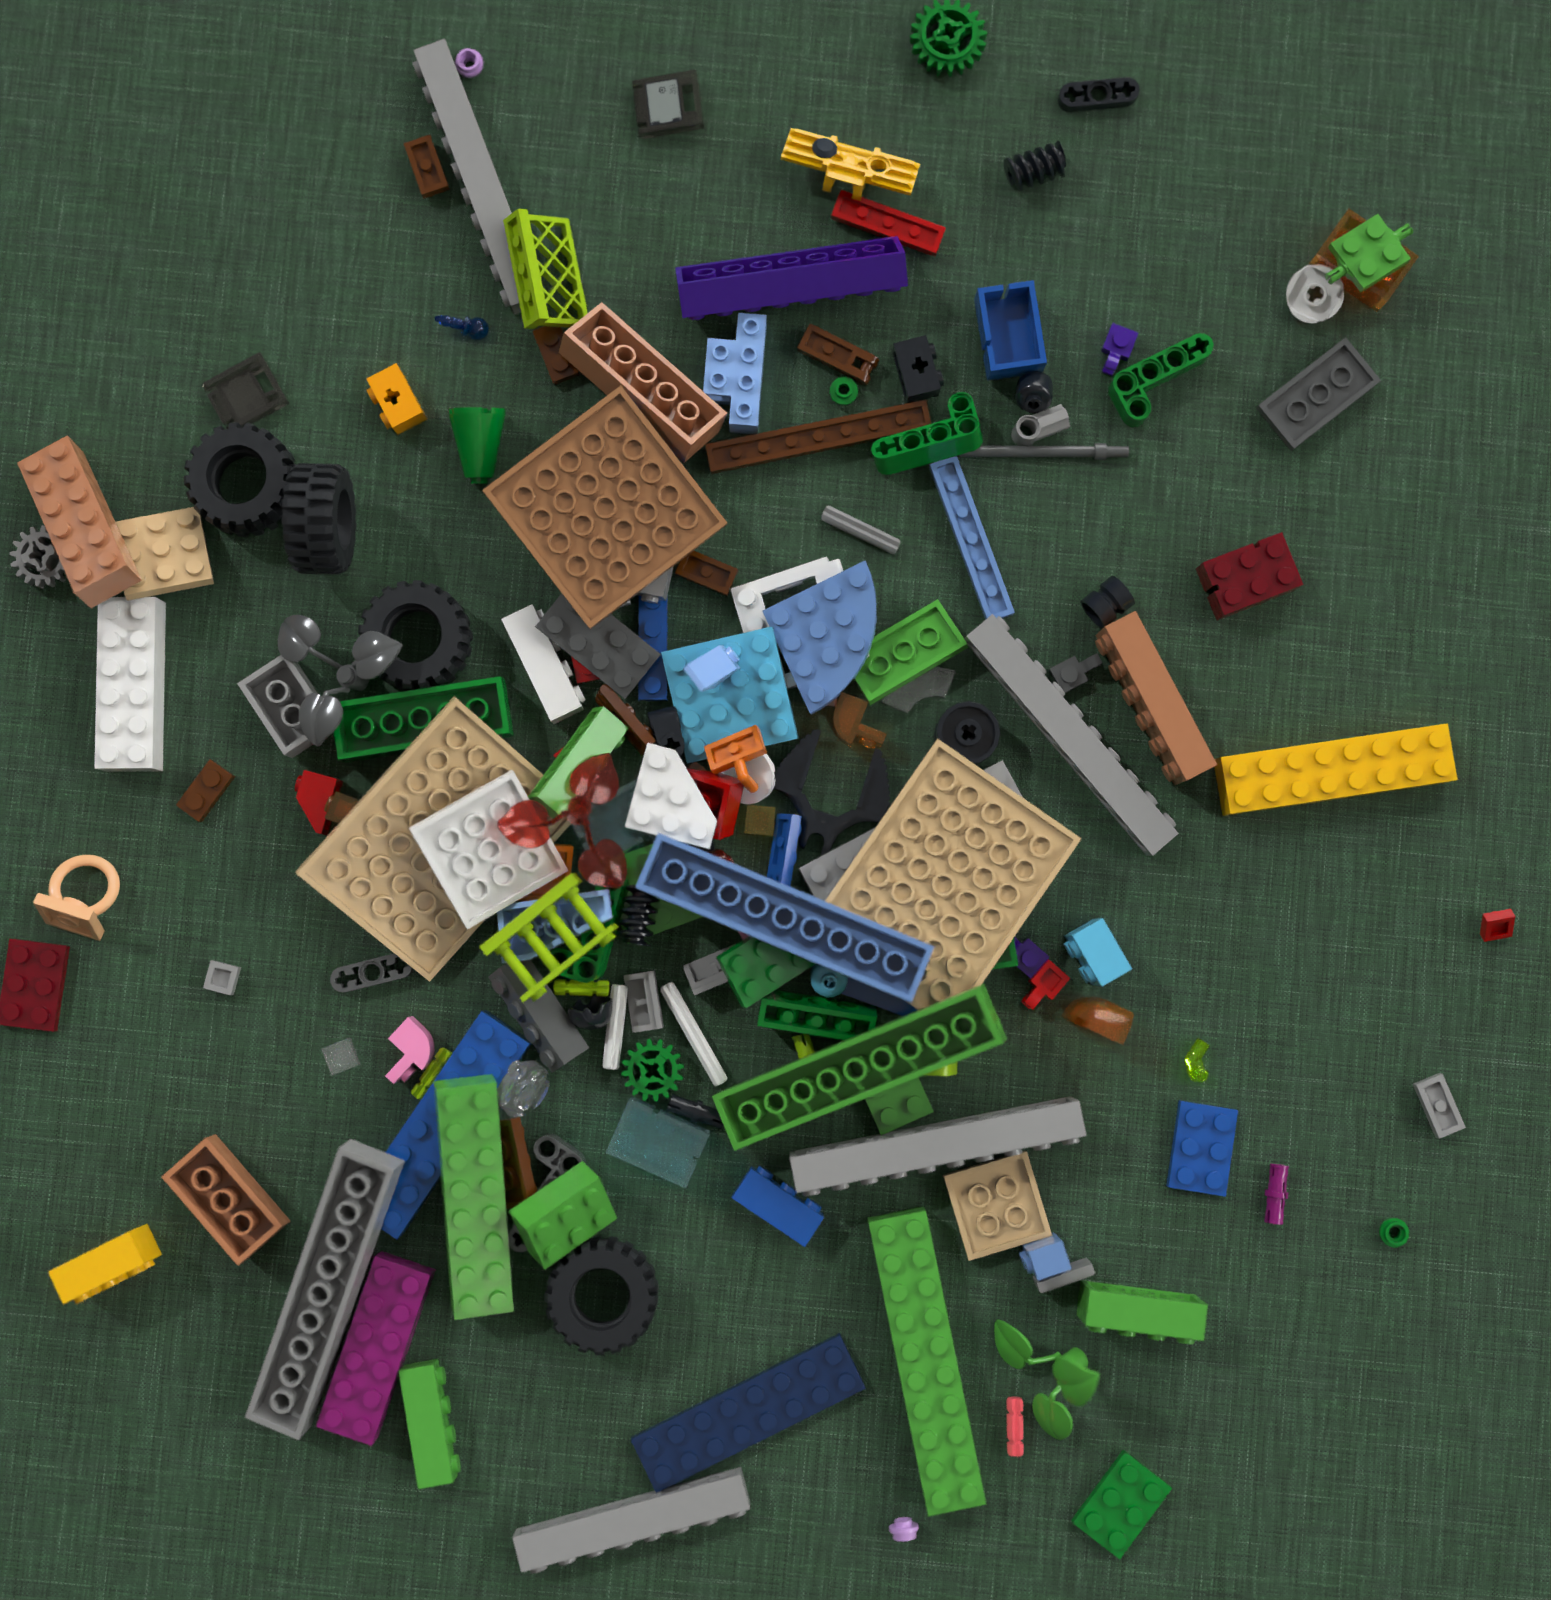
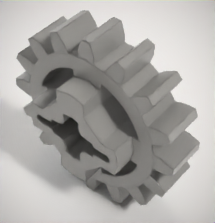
M42 525L40 532L35 527H30V535L21 532L20 536L23 540L21 542L13 541V544L18 548L17 551H12L9 554L16 558V561L10 564L11 567L19 569L15 575L21 579L25 578V583L31 586L35 583V586L42 589L45 586V582L51 587H55V579L64 582L65 578L62 574L65 571L53 545H48L45 542V539L51 540L46 527ZM29 568H37L41 575L33 574Z

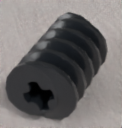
M1056 141L1055 146L1052 143L1046 144L1044 149L1037 147L1034 153L1028 150L1024 152L1023 156L1016 154L1013 157V161L1009 157L1004 158V170L1010 185H1015L1018 191L1023 190L1024 181L1029 188H1032L1033 178H1036L1039 184H1044L1045 174L1050 181H1053L1054 171H1057L1060 177H1065L1066 160L1060 141Z
M636 884L626 885L625 889L631 892L632 896L623 897V901L630 904V907L621 908V912L627 915L628 918L619 920V924L624 926L626 930L617 931L616 935L623 938V942L651 947V943L646 941L644 937H650L654 934V932L646 927L656 924V921L650 918L649 914L658 913V909L653 907L651 903L660 902V898L635 888Z

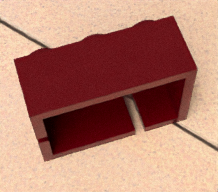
M1282 532L1262 539L1255 544H1249L1205 561L1196 568L1205 592L1217 585L1218 590L1207 597L1216 621L1295 591L1304 585Z

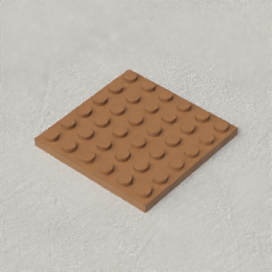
M621 385L482 490L590 630L728 524Z

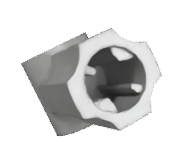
M1061 404L1034 415H1024L1019 418L1012 429V440L1018 446H1030L1037 440L1068 429L1070 427L1069 416ZM1026 426L1030 428L1033 435L1025 436L1020 431V427Z

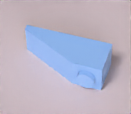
M719 645L687 664L683 669L702 692L714 689L740 669L737 664L740 659L730 646L725 648L724 645Z

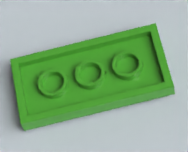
M937 599L874 636L869 657L866 658L854 681L868 703L872 705L967 649L968 644Z

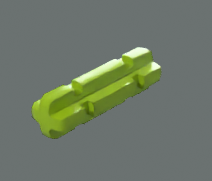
M556 979L553 984V992L555 995L569 993L571 996H593V994H597V996L606 997L610 993V983L608 980L585 983L573 979L567 981V979Z
M444 1047L439 1049L434 1056L436 1059L430 1062L420 1077V1083H416L411 1090V1094L419 1100L423 1098L453 1054L451 1051Z

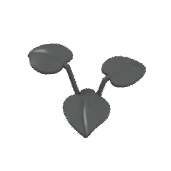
M292 615L287 617L281 624L278 635V650L282 657L290 662H300L310 652L312 655L338 669L336 677L342 686L326 690L323 696L311 693L303 700L300 706L299 722L301 729L311 743L320 747L324 740L338 728L343 716V708L340 701L330 695L342 692L349 693L350 689L357 692L363 691L368 686L369 680L380 676L392 664L403 644L380 632H365L358 637L353 645L352 655L355 661L352 662V665L347 664L343 666L313 648L321 638L320 628L317 623L303 615Z

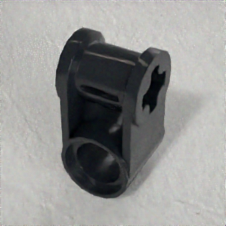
M670 706L648 712L650 727L657 745L667 748V743L672 742L674 746H679L676 748V752L682 758L685 746L676 707Z

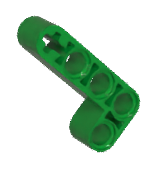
M1203 333L1195 334L1115 375L1109 385L1108 392L1122 421L1127 426H1140L1150 414L1151 404L1145 392L1200 366L1207 360L1214 347L1210 336ZM1194 347H1195L1196 349H1200V348H1201V349L1203 350V352H1201L1200 350H1197V351L1191 353L1190 356H1188V354L1192 351V349H1193ZM1173 357L1177 359L1179 366H1171L1167 358ZM1142 370L1152 371L1154 379L1145 378ZM1117 382L1127 383L1129 391H1121L1117 387ZM1137 406L1140 408L1142 416H1134L1130 412V407Z
M958 392L949 398L948 409L951 417L949 419L876 440L871 447V452L878 472L890 475L977 450L982 445L983 437L971 395L965 392Z
M622 873L603 874L596 883L594 891L609 889L610 899H614V901L611 900L613 919L603 923L605 928L614 923L617 926L619 925L622 914L621 908L625 904L623 897H626L628 893L625 887L629 885L628 879ZM609 881H613V884L617 886V890H613L609 886ZM592 929L582 934L580 943L583 947L592 940L595 934ZM614 939L604 947L599 949L596 947L592 948L560 975L585 983L600 979L605 973ZM568 946L550 951L557 961L560 953L565 954L567 959L574 955ZM587 961L591 962L594 966L592 976L585 972L584 965Z

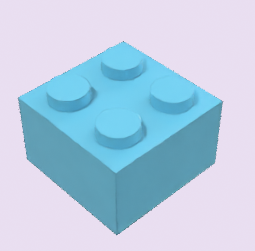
M1103 918L1092 919L1064 935L1067 940L1064 943V947L1071 958L1075 957L1082 967L1078 968L1086 983L1090 982L1093 986L1102 987L1132 970Z

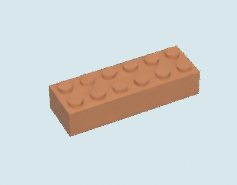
M602 302L564 332L559 353L606 395H609L621 385L671 451L683 463L720 432L727 412Z
M68 435L17 462L71 587L84 603L93 608L142 581L84 452Z
M1134 611L1105 626L1096 634L1098 640L1095 641V644L1100 654L1107 656L1111 664L1108 668L1114 680L1120 681L1124 689L1122 695L1128 706L1132 705L1137 713L1135 720L1142 731L1146 730L1150 738L1148 744L1152 753L1156 757L1159 755L1164 766L1161 768L1166 779L1169 782L1173 781L1174 785H1177L1216 766L1215 759L1137 612Z

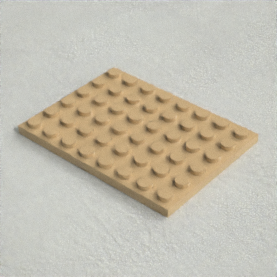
M454 696L297 869L296 874L430 982L484 920L468 930L466 929L410 832L409 827L510 770L514 771L527 796H529L540 781L543 774ZM530 800L553 843L583 811L577 805L568 817L552 819Z
M937 739L825 902L934 946L911 1003L908 1002L920 1010L983 983L1081 838Z

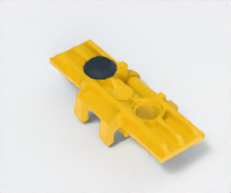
M793 128L790 129L781 155V160L826 172L823 191L831 192L835 180L852 184V199L859 201L861 200L862 191L866 183L911 196L920 164L915 161L882 153L880 148L875 147L874 152L840 143L837 136L832 135L831 138ZM876 169H884L885 171L876 172Z

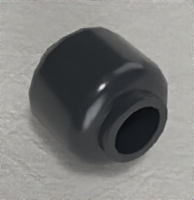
M1030 371L1019 378L1015 398L1021 410L1034 414L1047 410L1051 405L1053 383L1047 374L1040 371Z

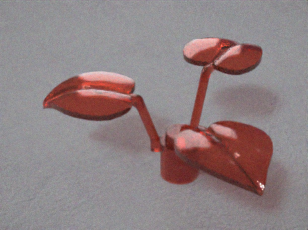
M610 753L591 757L575 768L570 777L569 784L571 792L577 796L570 799L567 810H562L552 820L547 821L548 812L542 804L533 800H525L512 806L497 821V827L506 839L517 846L529 849L538 848L546 844L550 837L548 826H553L564 817H567L568 821L574 825L583 824L590 849L584 851L579 858L578 868L582 877L590 884L600 887L620 888L625 882L627 863L623 850L616 842L610 839H603L595 846L588 820L592 810L591 802L597 805L606 804L618 792L619 779Z

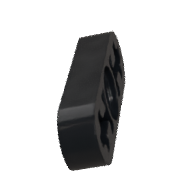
M1130 77L1070 82L1062 86L1057 101L1059 107L1065 112L1129 107L1135 103L1140 87L1137 81ZM1123 87H1127V91L1131 92L1129 97H1125L1124 93H1120ZM1112 88H1113V94L1115 93V96H1114L1113 99H1111V96H1112ZM1102 89L1106 94V98L1102 101H1096L1092 98L1091 91ZM1084 90L1086 91V94H1085V101H1086V102L1083 101V100H1084V96H1082ZM1069 92L1072 93L1073 97H1076L1073 103L1070 102L1069 98H1066Z

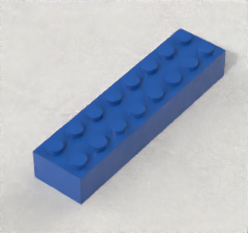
M481 1011L434 1081L493 1074L498 1095L532 1043L523 1034L489 1011ZM434 1083L429 1087L385 1152L405 1161L381 1227L383 1231L395 1239L400 1238L405 1233L441 1180Z

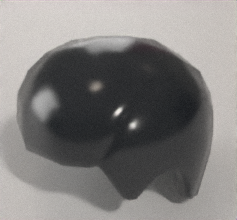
M594 995L588 1004H583L581 999H578L573 1007L570 1006L568 1008V1018L571 1023L583 1030L599 1029L610 1020L612 998Z

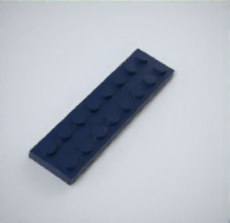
M839 1333L632 1436L631 1441L655 1492L658 1493L866 1389Z

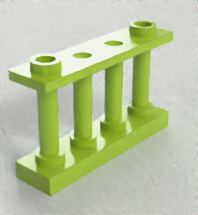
M576 872L568 875L480 946L486 956L494 952L497 956L501 955L528 991L520 997L522 1002L530 998L535 1002L547 992L545 988L547 984L597 944L604 947L616 937L613 932L619 928L617 924L614 923L605 928L578 894L580 890L577 886L583 881ZM562 898L565 901L569 900L597 935L584 947L555 912L557 908L554 904ZM539 916L542 919L546 918L574 954L561 965L533 931L534 926L532 922ZM517 934L520 938L522 936L525 938L551 972L539 983L536 982L510 949L511 944L509 940Z

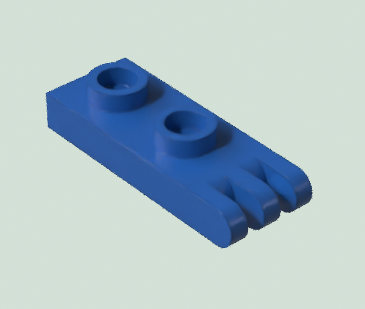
M777 813L767 878L790 887L793 867L797 860L796 848L798 837L801 833L800 823L802 816Z

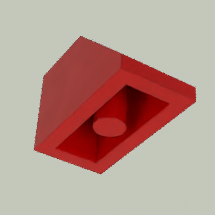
M304 770L303 775H299L295 783L296 798L314 831L328 836L343 781Z

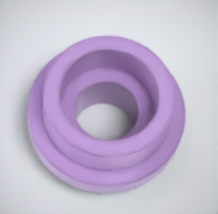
M463 49L455 59L456 69L464 77H475L483 69L482 56L476 50ZM469 61L474 62V65L471 67L465 66Z
M910 1517L896 1518L894 1523L889 1526V1532L893 1534L895 1541L913 1540L916 1538V1531L919 1530L918 1523L913 1522Z

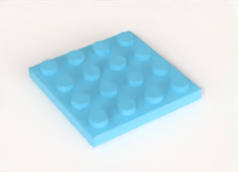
M773 626L661 652L673 706L676 707L681 725L687 763L707 759L704 746L754 725L759 727L765 746L798 739ZM719 645H724L725 648L730 646L740 659L737 662L740 669L714 689L701 692L683 667Z

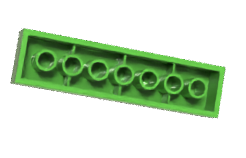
M493 1074L433 1081L450 1297L454 1320L513 1312L495 1078Z

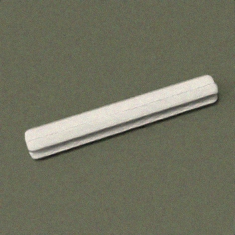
M673 982L662 986L660 991L713 1085L719 1086L726 1082L727 1076L677 987Z

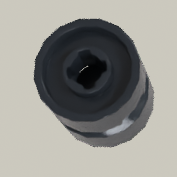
M1111 576L1100 585L1099 592L1092 591L1080 603L1087 616L1099 628L1103 629L1116 619V613L1123 614L1135 604V600L1127 587L1118 578Z

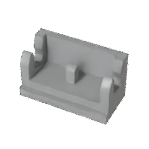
M734 945L683 966L694 995L728 982L716 956Z
M655 970L624 975L625 985L628 987L627 1000L632 1032L663 1028L664 1024Z

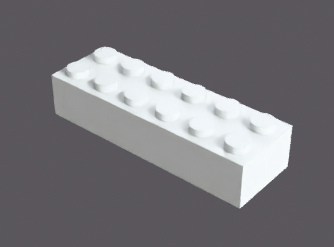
M111 597L98 604L95 769L106 772L163 771L166 603L156 597H144L127 601L126 597Z

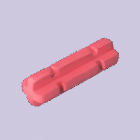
M1008 1397L1007 1438L1009 1441L1007 1442V1452L1009 1456L1019 1457L1024 1454V1444L1021 1442L1023 1440V1415L1021 1413L1023 1411V1400L1021 1397Z

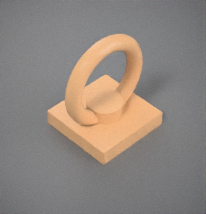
M95 855L75 856L60 864L52 874L48 887L49 896L38 893L33 904L46 924L100 941L105 930L97 916L108 910L115 902L120 890L119 875L114 866L102 857ZM92 866L100 869L106 875L108 889L105 896L98 903L88 907L85 903L74 898L64 897L63 899L60 890L61 883L64 877L75 868Z

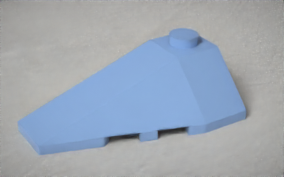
M609 889L578 893L602 924L613 919ZM562 898L554 904L557 908L555 912L575 937L591 930L569 900L565 901ZM537 900L512 903L497 912L499 931ZM539 916L532 922L534 926L533 931L548 950L565 943L546 918L542 919ZM517 934L509 940L511 944L510 949L520 961L532 960L538 957L523 936L520 938ZM501 956L502 963H506V961Z

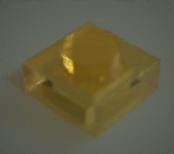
M747 805L745 834L773 836L776 807Z

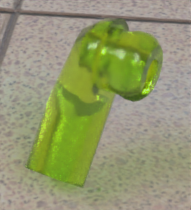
M1199 1038L1196 1039L1186 1054L1184 1063L1189 1078L1192 1081L1202 1083L1207 1080L1209 1075L1208 1070L1204 1068L1202 1057L1210 1045Z

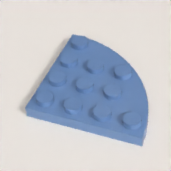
M866 561L762 611L769 627L773 626L776 642L811 715L834 701L850 684L853 678L855 679L871 649L877 622V604L873 578Z

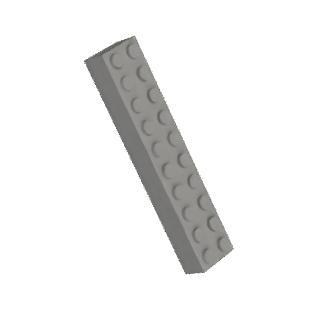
M1069 1096L891 1131L884 1135L876 1134L790 1151L789 1154L796 1192H803V1196H811L821 1193L820 1188L831 1186L832 1190L849 1188V1183L860 1181L861 1185L878 1182V1177L888 1175L890 1179H897L907 1176L906 1171L918 1170V1173L935 1171V1166L947 1164V1168L964 1165V1160L973 1158L976 1159V1162L992 1160L993 1154L1004 1153L1005 1156H1014L1021 1154L1022 1148L1027 1147L1038 1151L1051 1148L1050 1143L1062 1142V1145L1075 1144L1080 1142L1079 1137L1086 1136L1080 1101Z
M352 1139L339 1147L245 1418L297 1440L312 1426L403 1168L404 1160Z

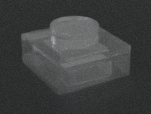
M351 1038L321 1049L331 1076L361 1064Z

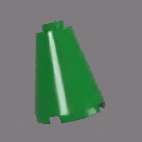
M482 407L448 409L464 477L470 478L471 484H488V478H493L506 409L491 408V410Z

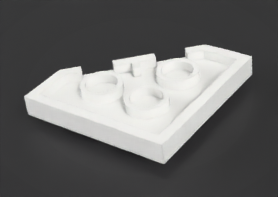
M647 743L625 827L656 836L658 833H661L680 842L710 850L717 820L681 758L674 749Z

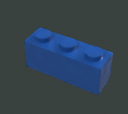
M751 1165L732 1194V1199L805 1247L824 1219V1214L820 1212L822 1207L810 1198L804 1201L796 1196V1189L788 1183L783 1182L780 1185L772 1180L774 1175L764 1167L759 1165L756 1169Z

